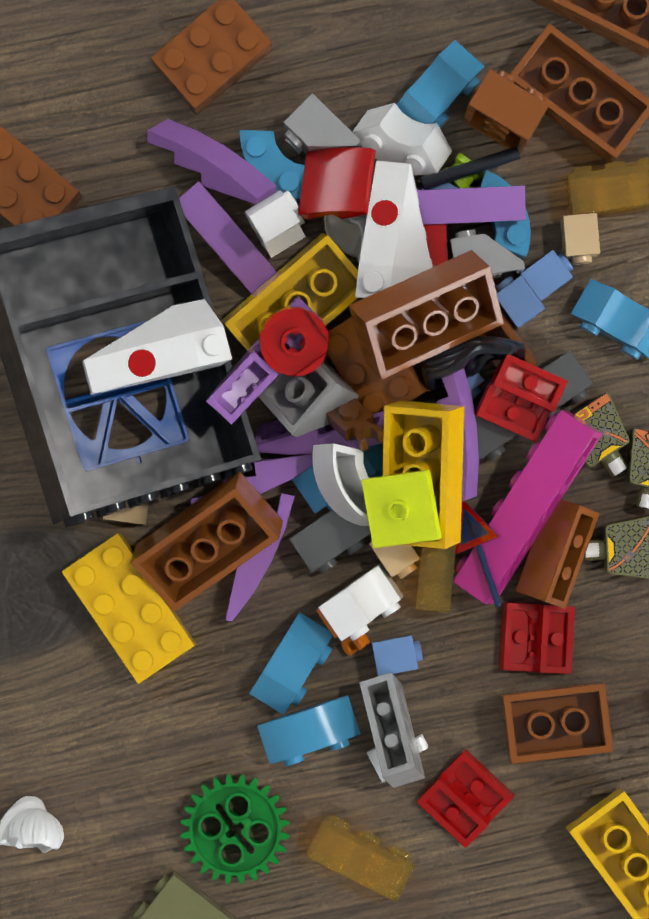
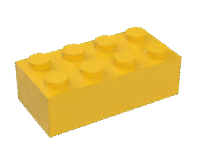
M321 233L224 317L221 322L242 347L248 351L259 339L260 330L267 318L277 310L288 307L298 296L323 320L326 326L358 298L355 297L358 270L329 235Z
M398 401L384 406L383 476L430 469L442 538L439 540L402 545L447 549L461 542L465 406Z
M117 533L63 570L62 573L136 682L140 684L194 647L196 642L177 614L130 563L134 551L123 535Z
M619 787L565 828L631 918L649 919V824L625 791Z

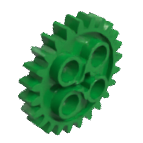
M228 773L226 783L222 784L216 776L213 778L214 788L211 789L203 783L201 788L204 795L200 796L196 793L191 795L196 806L186 805L184 808L187 813L191 814V818H182L180 822L189 827V830L182 832L180 837L190 839L191 841L184 847V851L194 850L196 854L190 862L193 864L201 860L203 865L200 873L202 874L209 868L214 870L212 880L214 881L220 874H225L226 884L230 883L232 875L237 876L240 885L244 882L245 874H249L256 881L259 868L264 873H269L268 861L278 865L279 859L274 854L275 851L286 852V847L279 841L289 839L290 837L289 833L281 830V827L290 824L289 819L280 818V815L287 808L286 806L276 807L275 803L280 798V795L275 794L269 797L267 795L270 788L269 784L261 789L257 787L258 777H255L248 784L246 783L245 773L241 774L238 782H234L231 773ZM235 796L244 797L248 802V809L243 813H235L231 810L229 801ZM217 804L223 806L234 824L240 822L243 824L241 834L255 849L254 853H250L246 849L238 834L232 833L230 835L227 832L230 824L216 809ZM207 817H215L220 821L221 829L215 834L207 833L202 827V821ZM256 823L264 824L269 831L268 836L263 840L252 838L249 832L252 825ZM228 844H235L240 848L242 855L239 859L230 861L224 857L222 849Z

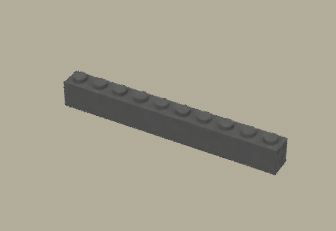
M571 350L543 368V370L568 381L555 412H551L547 419L548 422L553 414L560 413L558 407L570 400L572 405L588 396L589 392L586 388L593 383ZM475 415L479 460L486 456L488 461H491L506 451L503 447L504 443L512 438L518 443L525 438ZM331 510L289 540L310 571L314 572L318 569L323 574L338 564L335 559L336 556L345 550L348 555H351L366 545L363 538L371 532L369 525L360 526L339 516L334 510Z

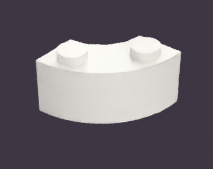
M395 103L367 110L352 131L361 140L362 148L376 150L375 158L377 160L411 164L414 175L438 173L452 152L437 123L424 124L414 121L402 113Z
M279 190L245 211L251 227L271 258L306 237L300 227L305 222L302 216L298 215L297 208L299 207L289 190L284 193Z
M334 443L313 445L312 463L314 476L327 504L345 520L360 526L369 525L361 480L369 478L363 464V452L359 449Z
M380 563L318 608L341 641L347 637L354 641L370 630L367 624L381 614L383 618H386L400 608L398 601L404 595L382 563Z

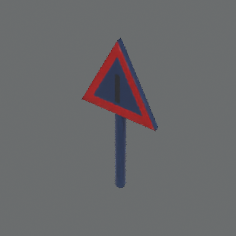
M463 501L461 511V542L456 544L455 555L474 547L476 548L496 607H500L501 601L481 545L500 536L466 501Z

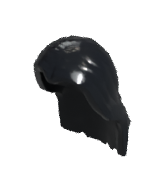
M476 336L420 362L422 381L428 389L436 391L439 386L444 385L442 378L450 376L463 368L468 378L479 373L490 361L502 359L505 354L524 361L526 358V348L523 343L495 336Z

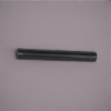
M517 146L439 171L438 173L420 177L423 190L430 189L521 159Z

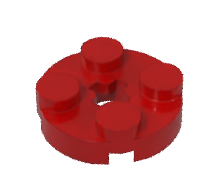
M300 306L285 307L274 312L264 322L259 333L260 351L266 363L274 371L285 375L304 376L316 370L324 361L329 342L328 331L322 320L312 311ZM293 333L295 336L301 334L303 336V339L300 340V345L302 346L300 349L295 350L293 347L286 349L285 343L288 341L286 337L288 334Z

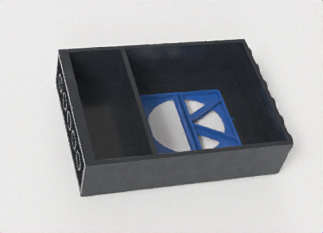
M175 186L0 229V356L53 525L64 522L65 528L94 518V512H96L97 518L127 508L125 503H128L129 508L149 503V501L158 499L157 493H159L160 499L190 489L189 484L193 490L221 480V477L222 480H226L239 471L241 473L251 471V464L261 460L246 410L230 424L206 401L233 369L231 361L219 367L93 395L88 393L65 400L64 378L66 369L73 355L84 344L102 337L121 338L173 305L205 299L215 313ZM164 387L166 403L162 420H157L132 395ZM117 400L152 433V436L139 446L129 449H111L108 447ZM102 404L96 437L94 440H91L76 426L71 418V413Z

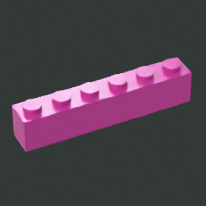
M561 410L559 414L555 413L552 415L545 426V430L548 432L541 443L536 442L527 455L529 462L523 471L519 470L513 476L509 483L511 490L505 500L500 499L491 512L493 519L489 526L500 537L481 545L499 596L603 434L570 411ZM474 547L469 556L465 555L455 569V572L458 574L453 582L484 604H494L476 548Z

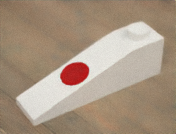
M376 161L359 260L355 297L366 298L433 268L411 164Z
M202 299L171 306L86 358L82 363L90 394L93 395L219 367L232 360L223 324L206 300Z

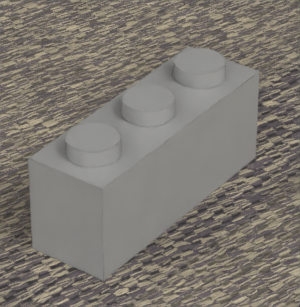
M391 672L359 682L382 777L393 788L424 779L425 774L400 681Z

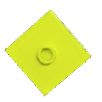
M430 469L361 480L373 548L433 541L442 538Z

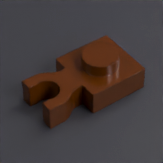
M356 398L327 413L328 423L346 441L353 437L356 438L357 446L362 452L368 450L367 438H375L378 443L383 441V430L375 424L374 416Z

